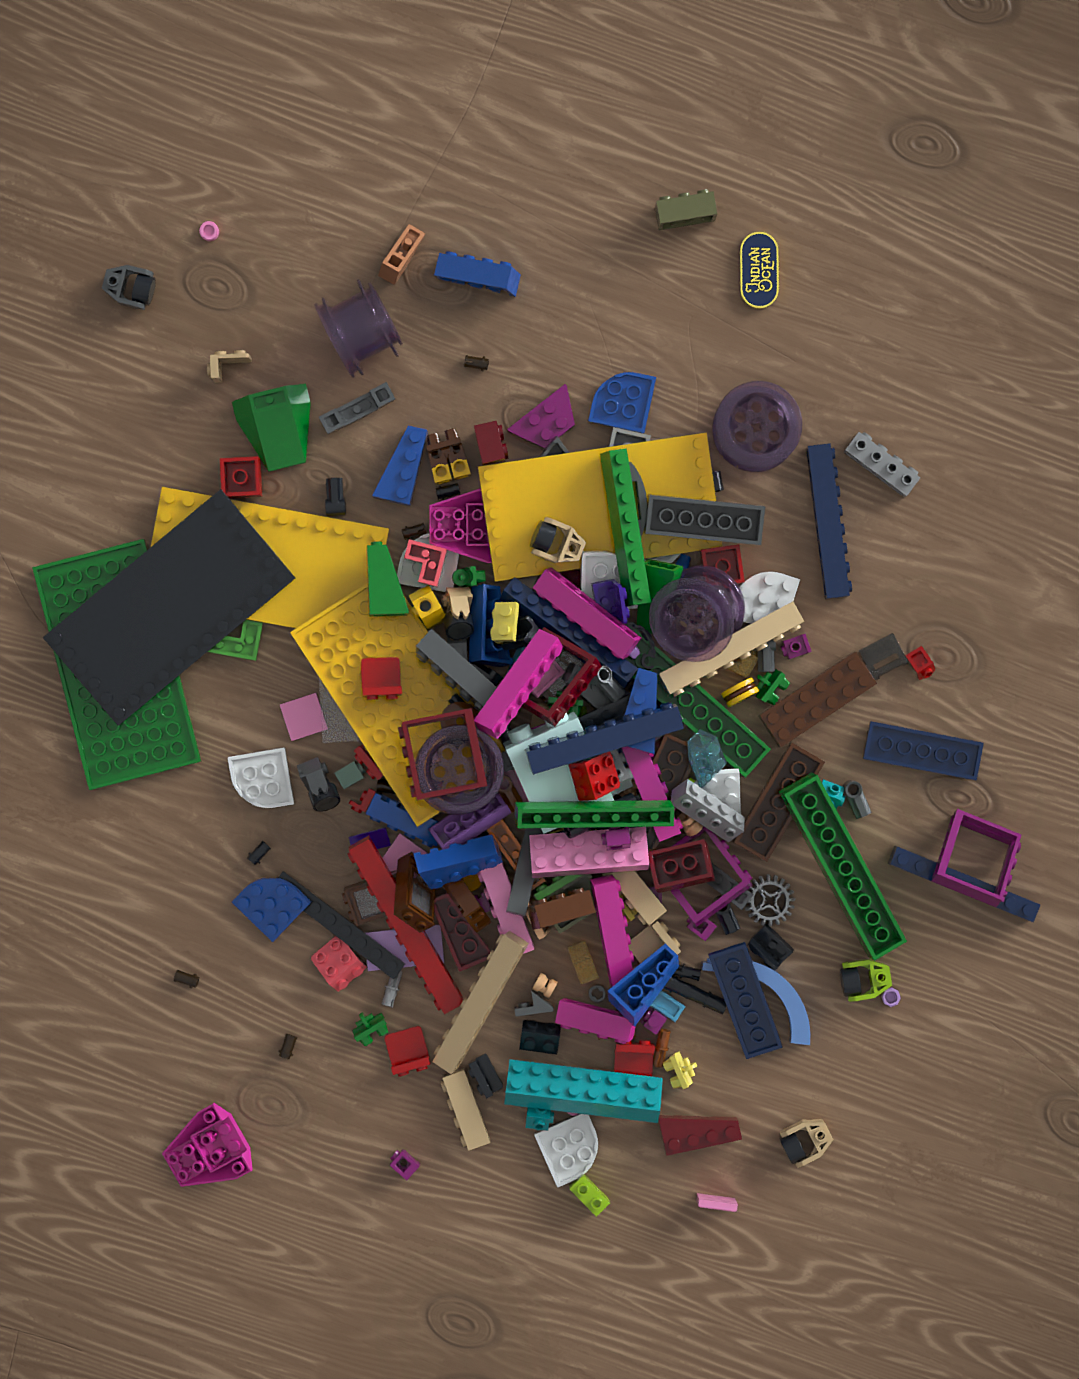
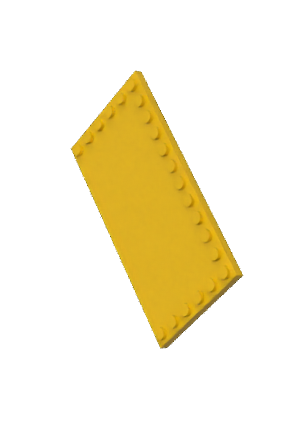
M707 433L478 466L494 581L542 575L545 569L551 567L557 572L581 569V557L579 561L553 563L531 553L532 549H534L530 547L532 536L538 523L544 521L545 517L574 528L577 534L586 542L583 551H608L615 553L600 454L606 451L627 448L629 462H632L639 472L645 487L646 496L652 494L716 501ZM632 481L637 516L639 519L635 481ZM559 528L556 530L554 540L547 554L558 553L564 538V534ZM644 531L641 536L644 559L723 547L722 541L645 534Z
M162 487L151 547L212 496ZM230 499L296 577L246 620L290 628L301 626L368 583L367 545H371V542H382V545L387 544L389 528Z
M368 583L291 631L290 634L418 827L473 790L416 801V798L412 797L410 792V786L413 783L412 778L407 777L406 766H409L408 758L403 757L402 747L405 744L404 739L399 737L398 727H401L400 723L404 721L442 714L443 710L450 705L448 701L455 693L459 695L460 691L456 687L452 689L445 682V677L442 675L437 676L430 669L431 665L427 661L423 663L417 658L416 645L428 631L419 617H415L406 597L405 600L409 609L408 616L369 617ZM363 658H399L402 695L398 696V699L387 700L386 696L378 697V700H367V697H362L361 660ZM470 700L468 702L465 701L466 703L471 704V706L474 707L473 702H471ZM457 718L456 723L462 725L464 723L463 718ZM440 722L408 728L421 793L477 782L468 739L459 741L449 738L443 732ZM477 729L476 732L487 782L504 770L497 754L505 751L499 739Z

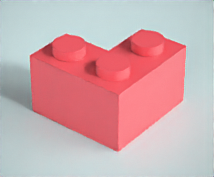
M409 539L404 558L422 564L418 582L438 588L447 549Z

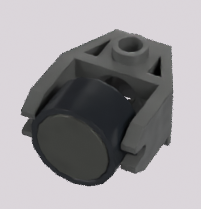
M124 265L106 270L102 289L120 305L145 310L146 305L149 306L152 301L156 279L153 277L154 273L152 271ZM137 274L132 291V300H128L124 297L129 275Z
M316 757L297 765L300 779L309 791L308 795L315 811H328L340 803L341 800L336 785L329 781L326 774L329 773L325 762L321 763L320 759Z

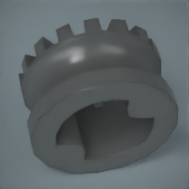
M596 984L589 989L590 999L594 1002L604 1000L606 996L604 987ZM598 988L599 991L603 992V995L596 999L595 996H592V991Z

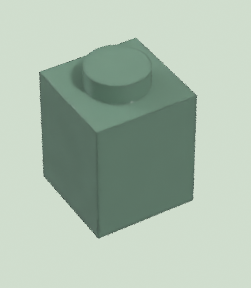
M353 761L334 774L343 789H346L365 778L363 774L366 772L360 763L357 764L356 761Z

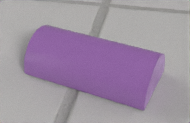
M490 786L428 830L441 849L444 850L454 843L465 845L467 840L476 838L511 814V811L493 786Z

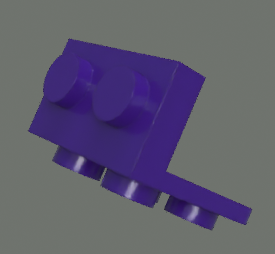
M615 579L591 583L594 601L623 624H627V618L630 617L628 607H625L624 599H627L625 587L622 588L621 584Z

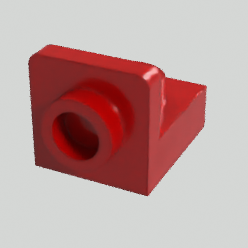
M922 646L905 655L919 680L930 677L935 671L933 661Z
M371 788L368 791L364 790L360 797L361 804L350 800L348 804L352 805V810L360 814L362 811L367 812L377 791Z

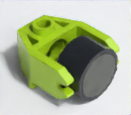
M867 958L842 963L843 968L840 969L843 994L845 997H848L849 1002L876 998L892 986L890 968L887 964ZM858 966L868 969L871 988L866 993H861ZM883 974L882 979L878 980V976Z

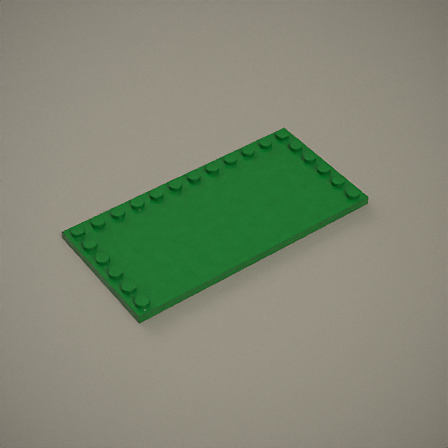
M145 539L32 567L48 631L50 632L146 552ZM54 652L89 790L202 762L180 675L118 726Z

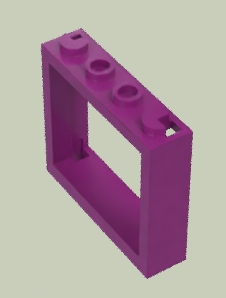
M957 809L951 816L931 881L997 907L1000 902H1004L1007 896L1005 889L1012 880V875H1010L1011 869H1014L1017 863L1015 855L1021 849V834ZM960 825L1008 844L994 893L945 874Z
M704 826L698 834L691 837L686 835L673 846L692 842L706 832L741 878L742 882L699 914L695 912L679 889L672 890L671 893L697 927L753 886L750 882L753 878L747 870L742 871L738 866L741 862L736 855L731 856L727 850L730 848L723 839L720 841L715 833Z

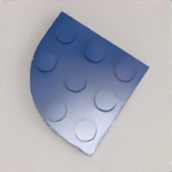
M625 372L609 378L598 388L594 395L588 422L644 434L656 377Z
M260 878L244 888L232 903L261 932L274 942L311 901L296 886L284 879Z

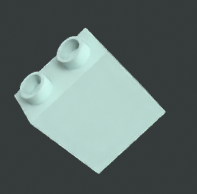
M566 712L564 718L555 727L545 721V725L531 730L529 724H523L507 733L510 740L503 744L529 802L579 801L568 764L533 775L525 749L529 748L528 745L540 742V744H543L552 737L558 736L563 738L572 731L583 732L584 730L575 712L569 714ZM593 757L586 758V759H583V760H580V761H586V760H589V759H591V758H593ZM610 792L597 800L588 801H614ZM541 828V829H542L543 834H545V833H547V832H549V831H552V830H554V829H556V828Z

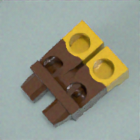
M454 428L445 431L446 441L439 442L437 433L427 435V450L436 485L452 481L448 466L449 461L454 480L471 476L461 439L457 436Z

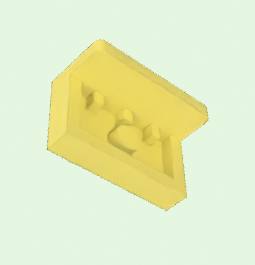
M495 602V608L492 611L493 627L490 631L492 641L498 644L516 642L519 603Z

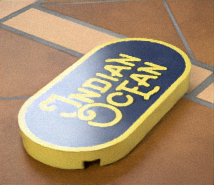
M754 232L743 240L740 247V294L750 307L764 309L776 300L779 292L778 245L771 235L765 232Z

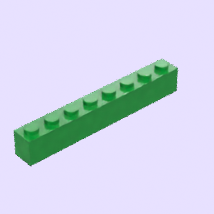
M627 448L606 451L600 454L620 584L622 588L625 587L627 599H624L625 607L651 603Z
M671 800L515 802V823L517 828L674 826L675 807Z

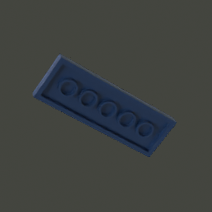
M870 721L863 759L977 781L984 743Z
M742 942L708 953L746 1059L783 1048L746 943Z

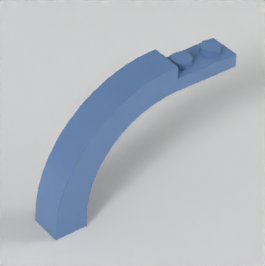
M707 958V961H702V970L714 972L709 958ZM752 960L759 981L773 989L786 1008L790 1024V1043L810 1045L809 1019L800 996L778 972Z

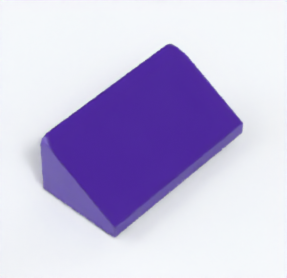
M386 827L348 837L350 845L369 835L377 849L391 846Z

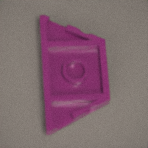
M567 385L561 386L507 429L508 432L544 449L555 436L560 438L575 426Z

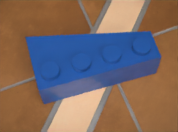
M408 425L372 495L373 498L411 506L428 434L426 429Z
M481 584L471 587L473 598L470 613L472 614L474 632L470 635L469 663L496 667L513 665V658H510L509 650L504 651L500 644L491 640L490 635L491 628L493 627L492 611L495 608V602H501L499 600L501 597L500 586Z
M379 792L375 793L366 812L371 820L378 823L382 821L388 824L387 827L394 831L402 830L405 832L404 835L411 839L417 837L422 840V844L430 848L433 845H438L428 830L438 823V820L430 818L417 827L402 803Z
M492 835L467 840L465 845L450 844L448 849L438 851V848L430 849V853L423 855L420 852L413 853L418 873L430 889L440 888L444 884L459 881L463 877L475 875L479 871L494 868L498 864L503 863L498 843Z
M665 943L608 990L609 1002L634 1027L678 969V955Z

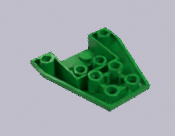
M306 384L270 389L247 395L232 402L237 423L269 472L306 463L311 406Z

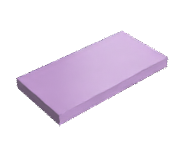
M438 924L425 930L441 960L445 963L441 927ZM395 929L365 932L405 963L404 967L416 966L413 961L410 962L405 954L407 951L405 946H400L395 937L397 935ZM367 960L368 971L380 970Z

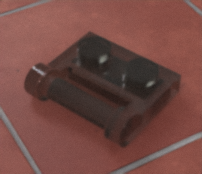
M893 633L859 650L867 669L875 681L880 679V676L901 665L909 664ZM895 653L897 654L898 659L878 669L874 668V664Z

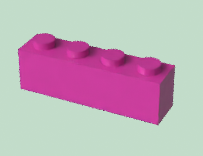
M563 998L559 1001L555 1023L561 1024L560 1027L565 1029L576 1028L579 1029L580 1033L584 1034L595 1033L597 1037L608 1039V1037L614 1038L615 1042L626 1044V1042L633 1039L635 1027L620 1012L568 998Z

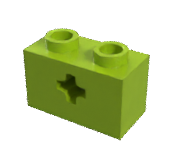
M582 1174L569 1185V1189L596 1217L610 1204V1199L585 1174Z

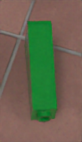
M371 542V545H367L369 617L408 616L409 609L387 545H382V542Z
M648 559L645 561L651 603L638 605L637 625L644 627L645 631L648 630L650 634H654L663 628L683 571V566Z

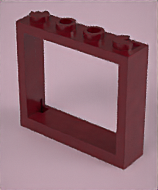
M544 627L543 631L558 637L563 649L586 662L549 711L529 699L521 706L555 727L564 718L569 708L576 703L579 695L587 689L588 684L598 674L597 672L602 666L597 657Z
M472 708L400 723L401 727H398L400 739H404L405 744L402 747V753L404 758H408L409 766H406L407 777L412 778L413 785L410 786L411 796L416 798V801L487 787ZM464 717L477 782L421 793L408 728Z

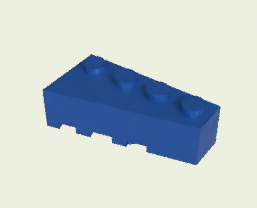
M446 251V254L439 253L434 276L440 280L465 285V282H468L469 286L479 289L486 286V289L496 293L505 290L510 296L516 297L521 274L508 262L500 261V264L493 263L491 259L482 258V261L475 260L474 256L464 255V257H459L454 252Z
M638 668L625 715L634 714L635 716L642 714L641 711L644 709H656L657 673ZM655 738L627 747L655 754Z

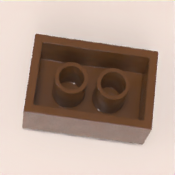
M583 888L569 891V896H565V893L549 897L550 901L544 898L531 902L532 906L527 907L532 929H540L596 913L590 890L584 891Z

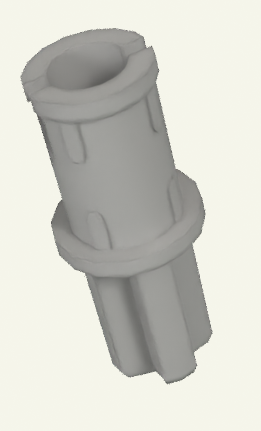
M402 971L398 973L395 979L390 977L388 986L385 985L386 990L381 1005L393 1008L397 991L400 990L398 985Z

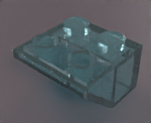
M699 730L687 743L690 765L699 787L703 788L727 763L717 736Z

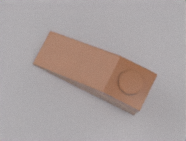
M409 224L383 261L378 276L395 285L420 245L425 233Z

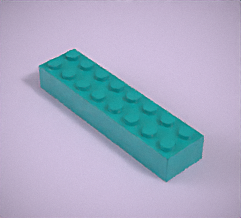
M510 1059L504 1105L658 1123L663 1078Z

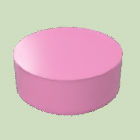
M207 221L200 226L199 233L204 240L214 241L219 235V228L214 222Z

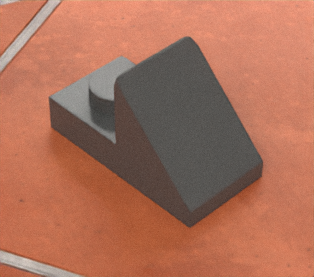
M532 989L533 1005H530L529 1002L518 1003V1007L514 1008L515 1017L554 1011L553 1005Z

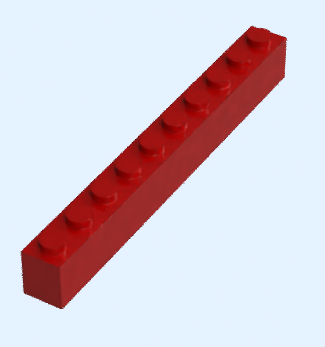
M368 835L350 845L349 853H347L352 863L356 862L360 878L367 881L368 886L366 887L370 895H375L378 902L376 905L381 913L385 912L388 917L386 919L390 929H395L397 933L395 937L400 946H405L407 950L405 954L410 962L413 961L416 965V968H414L419 978L423 977L426 982L424 987L429 995L433 994L435 998L433 1002L438 1011L442 1010L446 1014L459 1007L464 997L426 932H418L394 915L396 881L370 836Z

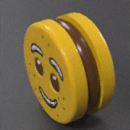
M752 677L721 693V696L727 702L728 708L759 692L758 687L753 683Z

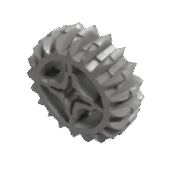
M767 874L765 881L762 876H759L760 883L753 879L752 882L755 886L749 888L753 897L748 902L749 906H746L744 909L746 911L752 910L748 914L750 918L756 915L754 922L757 923L761 918L762 926L765 925L766 920L769 926H772V920H775L776 925H779L778 919L780 917L783 921H786L787 919L783 915L786 913L791 916L792 914L787 910L788 907L791 909L795 907L789 904L790 901H795L794 897H789L794 891L786 890L790 887L789 883L784 886L782 885L785 879L781 878L777 882V875H774L773 880H770V875ZM776 885L779 889L772 893H767L762 886ZM758 890V892L762 896V900L758 904V906L755 907L754 896ZM781 894H784L785 902L780 910L777 905V899ZM765 895L770 898L774 896L772 901H774L773 905L775 908L769 903L765 905L764 901H767L765 900ZM765 908H772L776 914L764 916L759 912Z

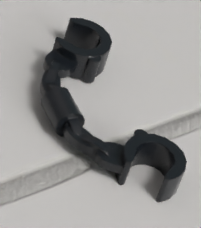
M627 622L629 629L634 630L637 628L643 632L641 635L646 641L649 640L651 649L648 654L644 653L642 655L641 664L646 669L654 668V666H647L644 663L646 657L655 658L656 650L654 649L655 643L651 639L652 635L648 630L645 631L644 627L636 625L634 622Z

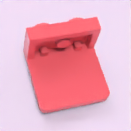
M337 936L332 938L311 957V961L327 983L337 992L346 988L354 978L360 976L367 968L366 964L355 955L349 945Z

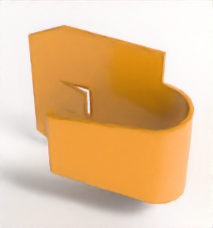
M477 874L462 878L471 892L478 889L482 884Z

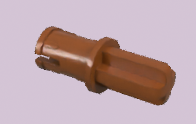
M663 1028L659 1030L653 1057V1066L663 1067L666 1051L669 1050L667 1046L671 1033L670 1030Z

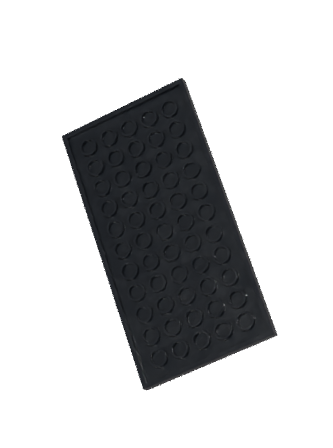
M220 489L47 633L43 639L119 726L296 577L222 489Z

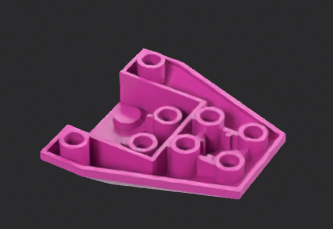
M481 488L429 505V544L485 563H492Z
M215 1103L198 1111L162 1153L181 1187L235 1180L252 1171L249 1144L232 1114Z

